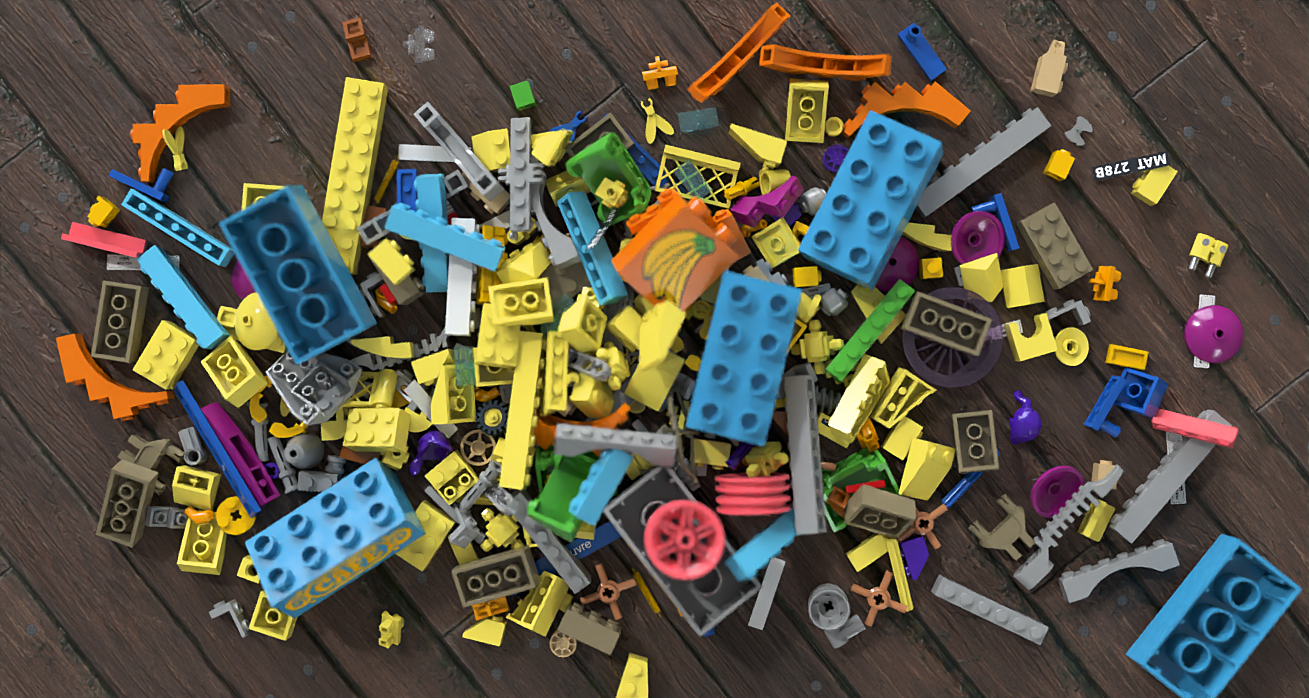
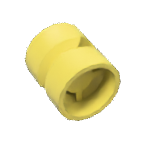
M632 453L634 458L626 473L631 480H634L641 475V470L647 471L654 465L643 457Z

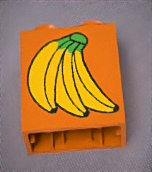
M677 194L611 261L617 273L654 307L668 300L684 312L740 257L731 246L738 238L722 222L713 228L705 220L712 212L696 196L687 203Z

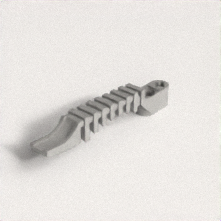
M475 308V313H472L471 320L475 321L474 329L480 328L482 316L480 308ZM445 328L440 336L430 334L432 344L429 343V339L421 340L423 349H421L420 344H413L414 356L421 358L423 354L430 355L432 351H441L442 346L443 348L450 347L448 340L450 336L445 334ZM368 353L350 361L357 366L363 365L371 370L387 369V366L394 367L396 363L403 364L405 360L412 361L414 358L386 357L387 361H385L384 356L375 354L378 363L376 364L374 354Z
M1116 464L1109 474L1099 481H1087L1084 486L1081 485L1078 488L1080 491L1078 493L1075 492L1072 495L1073 498L1065 502L1066 506L1059 509V514L1055 513L1052 516L1053 520L1046 523L1047 527L1039 531L1041 539L1038 536L1034 538L1039 549L1013 575L1026 589H1032L1053 568L1054 564L1048 559V548L1051 545L1053 547L1058 545L1052 537L1054 534L1058 538L1062 536L1058 527L1061 526L1064 530L1068 528L1064 520L1067 519L1072 523L1075 520L1071 515L1072 512L1077 516L1082 514L1077 507L1079 504L1087 511L1091 508L1084 501L1085 497L1098 506L1100 502L1090 492L1094 490L1103 498L1122 475L1123 470L1120 466Z

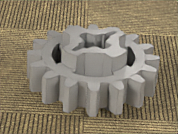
M675 453L673 472L683 485L687 484L692 491H695L700 487L699 482L695 484L693 479L684 473L677 453ZM685 458V463L691 472V463Z

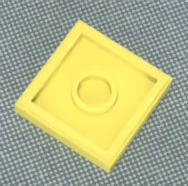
M780 218L751 237L772 269L800 253L798 251L800 243L784 218Z

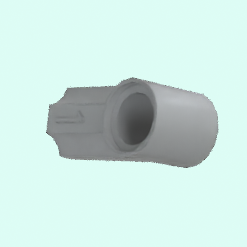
M196 427L186 428L178 432L185 451L184 460L189 465L204 464L207 461L208 454L202 447ZM195 452H197L199 455L197 461H195L193 458Z
M855 614L848 618L845 624L838 629L824 630L835 649L847 643L849 638L866 628L859 616Z

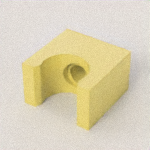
M630 306L622 308L606 323L605 328L631 353L636 349L640 351L642 317Z
M1047 313L1034 316L1036 331L1030 338H1025L1020 334L1016 322L1004 324L1014 361H1023L1057 351Z

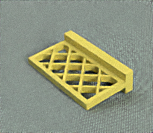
M665 145L655 191L661 193L666 190L659 187L661 180L668 176L674 185L669 189L675 188L682 198L691 200L694 196L690 194L694 192L696 197L700 199L696 190L705 185L711 195L705 199L701 198L703 202L729 209L731 200L727 199L726 204L718 202L715 195L722 190L725 191L729 186H735L740 163ZM666 159L674 160L678 167L668 172L665 167ZM687 164L693 165L697 171L689 177L686 176L682 169ZM706 168L711 169L715 177L708 181H705L700 173ZM680 169L685 179L675 184L670 175ZM724 173L732 174L731 183L724 186L719 176ZM698 174L703 184L694 189L689 179ZM717 178L722 188L713 193L708 183ZM685 181L688 182L692 189L687 194L681 193L677 187Z
M554 331L548 332L547 350H544L543 358L546 359L545 369H542L541 377H543L540 403L541 417H546L556 411H566L568 341L559 332Z

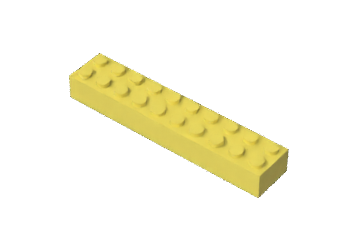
M346 77L322 222L350 274L357 275L362 246H360L361 236L357 228L363 225L367 205L369 206L388 87L384 83Z

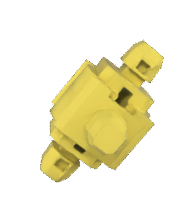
M811 320L808 323L811 333L804 334L805 339H800L799 344H794L791 348V353L793 355H801V359L807 358L808 363L814 362V372L816 374H824L826 369L824 361L830 360V355H835L836 350L843 349L844 341L842 339H833V335L827 336V331L820 332V321Z
M608 341L602 349L597 350L594 358L606 362L611 367V375L605 381L613 391L620 389L622 382L627 381L630 371L628 360L625 359L624 354L611 341Z
M765 442L764 446H754L741 461L743 465L749 466L746 471L749 477H770V473H774L781 465H785L789 458L787 454L780 453L782 449L781 443Z
M486 508L481 513L484 520L490 522L486 526L488 531L485 533L488 539H485L480 546L485 552L494 547L493 544L498 548L501 545L506 548L511 544L512 549L524 546L520 539H516L520 534L517 531L520 526L513 514L512 516H503L499 513L495 517L494 512L489 508Z

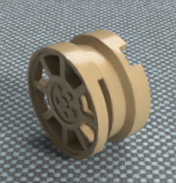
M557 630L550 639V649L558 657L570 656L577 646V639Z

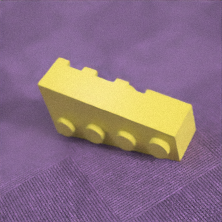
M864 354L834 415L829 420L828 425L832 435L850 443L853 442L890 384L884 361Z

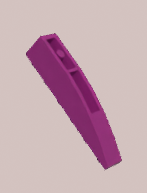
M217 402L201 408L200 410L259 507L279 497L280 494L261 460Z

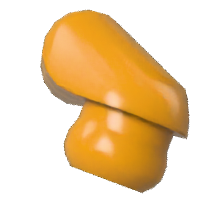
M761 219L755 227L743 224L740 227L743 237L747 238L750 236V232L765 229L767 222Z
M380 287L377 288L375 294L378 304L391 314H394L397 311V306L389 303Z
M497 387L489 391L474 388L475 400L483 403H488V401L501 395Z
M189 506L184 511L196 524L207 523L214 518V512L209 509L197 512L192 506Z

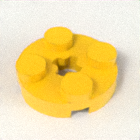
M238 496L225 499L219 505L216 512L219 527L230 535H240L250 530L256 517L250 518ZM236 510L240 511L241 519L237 518L236 521H233V517L230 514L235 513Z

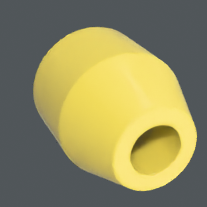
M566 593L559 607L561 611L566 612L568 605L572 603L573 596Z

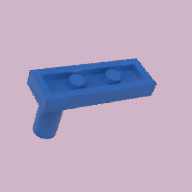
M912 23L898 33V38L930 82L947 70L922 35L921 28L918 25Z
M163 168L153 188L113 169L109 176L167 203L170 196L164 194L174 173Z
M397 170V204L404 203L409 205L411 210L417 212L416 200L418 199V193L414 189V181L418 177V170Z
M1002 193L990 197L991 201L971 207V212H995L996 218L1000 221L1004 230V242L1007 252L1019 248Z
M1111 376L1083 425L1096 431L1101 429L1114 438L1120 434L1121 428L1105 418L1127 380L1119 376Z

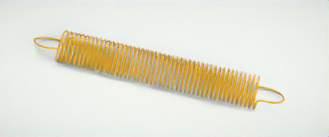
M393 160L392 170L390 164L389 175L387 170L386 181L384 176L383 186L381 182L380 192L378 189L377 197L376 195L374 197V200L379 203L393 177V167L396 171L397 161L394 164Z
M639 571L635 572L633 578L636 576L635 581L640 589L642 587V593L644 594L645 592V598L647 599L648 597L647 601L649 604L651 603V608H654V614L656 612L659 614L661 611L660 607H658L657 602L652 597Z

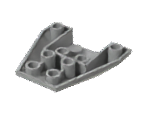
M287 350L266 371V374L292 414L309 426L327 422L354 394L362 369L348 359L325 353L296 365L289 350Z

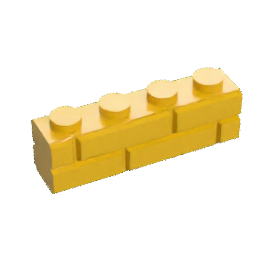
M484 225L480 228V234L484 235L483 238L487 240L496 239L502 242L503 246L507 245L508 239L505 227ZM505 251L500 264L508 259V254ZM500 264L496 271L478 265L477 305L491 304L489 286L503 284L496 274L501 268Z

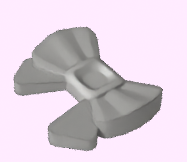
M1079 116L1075 126L1070 131L1065 132L1064 136L1068 141L1076 143V146L1085 145L1080 134L1082 131L1092 132V125L1084 117Z

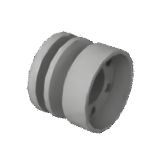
M830 583L821 584L814 588L809 595V615L813 623L819 628L835 630L843 626L848 620L850 613L848 599L843 589L837 585ZM831 601L832 606L825 608L824 603Z

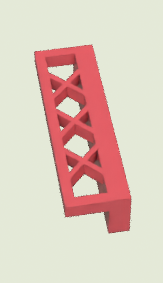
M75 222L71 224L69 235L62 233L61 237L63 240L139 258L144 254L148 245V240Z
M1159 408L1156 417L1152 419V425L1155 429L1232 449L1238 433V428Z

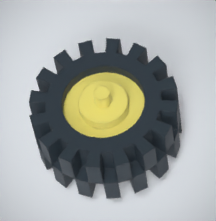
M490 400L488 401L489 403L484 402L483 407H479V412H476L477 426L488 436L496 437V435H503V432H507L509 409L497 400L495 402Z

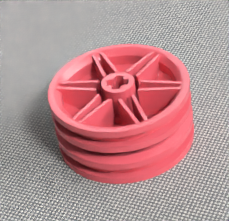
M747 472L716 475L715 481H719V485L715 486L716 491L723 493L716 497V502L720 503V506L716 507V512L722 514L755 515L790 511L791 506L786 503L790 501V495L783 493V491L790 489V484L786 483V480L790 479V474L774 472L770 473V477H749Z
M678 500L661 506L652 514L645 528L644 544L650 560L661 571L675 578L691 579L707 573L717 563L723 550L724 534L718 518L707 507L696 502ZM674 517L679 519V523L676 525L672 524V518ZM693 519L699 520L697 526L691 524ZM662 534L667 535L666 541H661L660 536ZM683 534L689 536L688 544L686 545L683 542L680 543ZM706 537L708 539L707 544L702 545L700 539ZM670 552H675L676 558L674 560L669 558ZM690 554L696 555L695 561L692 562L689 560L688 557Z

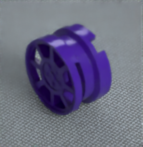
M842 145L830 146L823 154L822 163L824 168L831 173H838L849 152L848 149Z

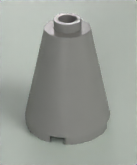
M312 432L300 433L291 437L284 452L285 458L296 468L303 470L314 468L324 457V443L319 436Z

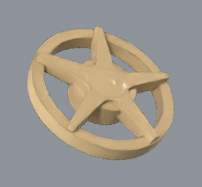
M473 430L467 433L462 439L460 446L463 458L468 463L476 466L490 462L496 447V441L492 435L488 436L492 441L491 444H485L482 441V433H485L481 430ZM479 433L476 441H466L471 434ZM464 443L471 446L472 453L468 458L464 452ZM493 446V452L490 458L487 459L485 455L486 448ZM474 455H481L484 462L477 463L470 459Z

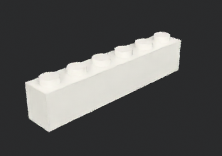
M452 218L451 226L456 224L464 227L465 231L469 233L473 231L480 233V225L477 224L475 219ZM452 254L449 257L445 334L449 336H471V332H474L475 321L471 320L476 308V302L472 301L473 293H476L477 282L473 281L474 274H477L478 265Z

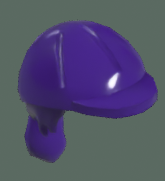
M1021 390L1014 392V398L1022 406L1015 412L1013 419L1009 418L1011 428L1010 442L1015 445L1035 439L1042 428L1041 417L1032 409L1031 400L1024 397Z
M430 431L421 436L417 444L418 454L410 463L409 470L411 474L415 476L420 473L424 460L440 458L441 462L448 453L452 452L453 448L450 440L444 433Z

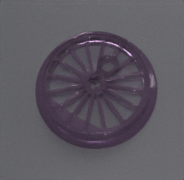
M949 287L928 293L927 295L939 300L948 299L950 304H953V300L962 301L963 305L961 308L965 309L967 304L976 309L974 313H979L992 319L988 329V337H985L987 342L981 348L979 356L972 358L969 354L962 352L970 360L964 366L958 350L942 344L922 361L917 352L939 343L933 342L916 349L914 338L924 337L903 330L902 342L908 362L922 378L935 385L962 387L980 380L993 368L1001 352L1003 333L997 313L983 297L967 289ZM943 348L933 371L925 364ZM948 349V375H942L937 372ZM952 349L960 367L954 374H952Z

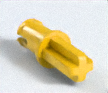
M751 177L744 182H737L735 186L724 191L725 198L732 200L740 195L745 196L747 192L759 188V181L752 184L758 179Z

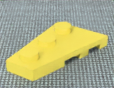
M857 284L851 290L852 296L866 319L885 297L876 287L871 291ZM899 311L877 338L880 344L903 321L906 316L903 311Z

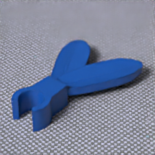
M578 111L570 123L554 127L548 132L571 130L574 133L570 141L573 142L576 128L587 122L588 117L585 116L583 120H579V115L582 114V111Z

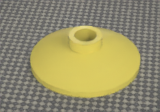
M1074 327L1065 328L1057 334L1055 338L1057 351H1055V354L1059 361L1068 366L1082 363L1089 351V344L1085 334Z

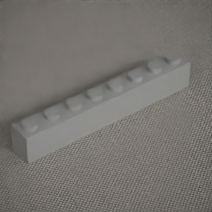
M1037 107L1032 111L1029 108L1021 114V120L1016 122L1014 119L1005 126L1007 130L1003 133L997 131L989 137L992 141L986 145L982 142L974 148L976 151L970 156L967 153L959 159L960 164L956 167L951 165L943 171L945 175L941 178L935 176L928 183L929 186L925 189L915 208L921 217L925 218L1051 127V124Z
M814 376L785 377L783 389L786 394L785 410L788 418L786 428L789 432L788 449L791 456L789 466L792 471L791 488L794 495L792 503L795 510L794 527L797 534L825 533L827 531Z
M1214 410L1203 411L1197 417L1232 426ZM1185 436L1182 440H1178L1173 445L1172 452L1161 459V465L1151 471L1147 477L1148 480L1135 490L1136 494L1133 498L1128 499L1123 504L1122 511L1111 518V524L1108 527L1126 542L1132 544L1216 444Z

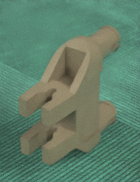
M135 434V436H130L128 442L140 449L138 454L135 455L129 450L121 451L118 455V458L121 460L123 459L155 471L165 454L180 463L184 459L185 452L172 445L171 439L149 442L140 435ZM157 480L154 492L157 495L162 494L164 491L162 489H165L166 485Z
M1004 494L1001 496L1002 499L999 498L997 500V503L1008 515L991 532H988L976 520L973 524L978 530L973 525H970L968 529L978 537L982 547L1004 549L1017 561L1022 555L1015 549L1012 543L1019 538L1030 548L1035 544V541L1025 532L1024 509L1021 506H1016Z

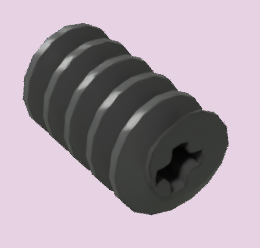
M815 385L816 408L819 405L820 411L823 412L827 407L828 414L833 409L836 411L842 399L841 393L837 391L833 395V390L830 389L826 394L824 387L818 391V386Z

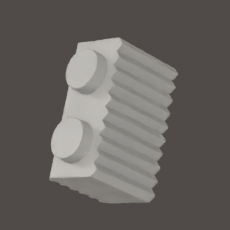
M312 470L299 471L298 490L323 492L342 480V474Z

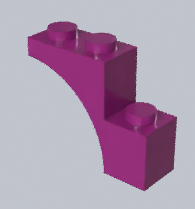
M791 176L783 185L767 194L755 197L740 196L730 211L737 222L751 227H755L765 213L783 219L802 194L804 188L797 177Z

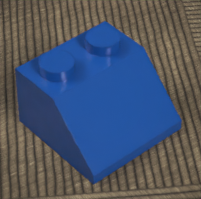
M1124 367L1121 377L1127 381L1114 404L1153 419L1156 416L1168 383L1158 377Z

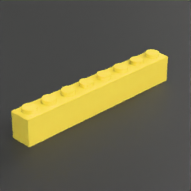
M520 331L499 487L526 490V487L530 485L531 475L528 474L529 466L531 467L533 464L531 448L535 446L536 436L533 433L534 427L537 428L538 425L536 409L540 407L541 397L538 394L539 389H542L543 386L541 371L545 369L546 359L543 358L544 350H547V339L543 333Z

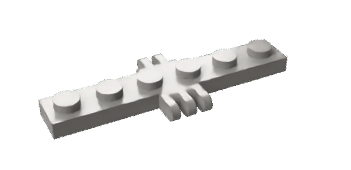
M530 117L511 118L510 165H506V169H498L499 175H505L499 176L498 182H505V185L510 186L511 232L531 231V184L544 183L543 178H536L544 175V171L536 170L543 169L544 164L531 163Z

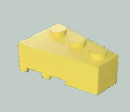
M898 367L890 379V384L869 417L890 429L907 415L913 407L919 405L929 394L934 393L936 389L906 369Z
M543 571L539 576L541 582L536 588L529 589V594L524 600L520 599L517 603L519 606L512 614L509 613L506 618L546 637L569 586L560 577Z
M629 652L615 698H648V658Z

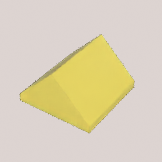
M997 253L959 265L966 298L993 302L1003 288Z
M1038 264L1000 270L1006 308L1045 302Z

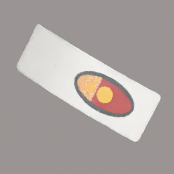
M398 375L396 389L411 402L412 399L404 391L409 384Z

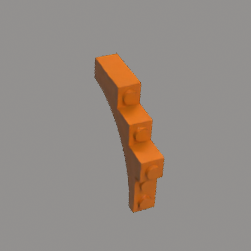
M778 3L772 5L719 62L691 84L687 90L692 94L693 98L703 103L712 95L715 96L733 76L741 71L753 56L761 50V46L767 45L790 18V15Z
M774 44L761 46L759 66L790 75L809 74L819 78L838 77L852 82L866 80V78L889 76L892 56L888 54L863 56L823 54Z
M936 81L932 85H926L921 91L923 96L906 82L902 86L897 84L891 92L893 96L874 82L872 86L868 84L861 92L863 96L860 100L866 105L861 104L854 112L857 116L853 121L849 118L842 128L845 130L842 135L848 139L863 125L870 110L880 115L895 112L928 114L943 120L953 128L958 127L971 110Z
M225 84L178 85V90L176 91L178 104H155L156 110L153 111V118L156 124H133V129L130 132L131 139L134 144L141 146L138 150V156L141 160L138 174L141 182L147 184H155L158 162L166 145L162 134L163 129L168 130L173 135L178 127L200 113L215 108L230 107V88Z
M674 188L666 189L660 193V196L657 197L659 205H652L646 209V212L629 218L626 224L632 235L640 232L678 194ZM728 209L719 210L714 214L715 216L712 217L710 214L705 219L713 228L722 222L735 234L738 239L731 246L740 256L737 260L751 253L732 213Z
M71 334L56 338L66 383H74V386L86 383L90 401H97L98 404L110 401L114 419L121 418V422L132 420L133 415L139 414L141 409L150 408L151 403L163 405L169 403L168 399L174 398L173 391L143 392L116 382L104 373L93 360L82 334Z
M624 403L617 411L607 417L583 422L565 420L551 414L541 417L540 409L537 408L538 425L537 428L534 427L533 433L536 436L535 442L545 451L550 445L554 447L557 424L618 430L619 428L616 425H622L628 418L626 413L630 407ZM596 449L591 451L595 455L600 457V452L602 449Z

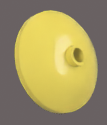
M252 293L248 295L237 309L235 331L239 341L246 348L263 350L276 340L279 332L258 294Z

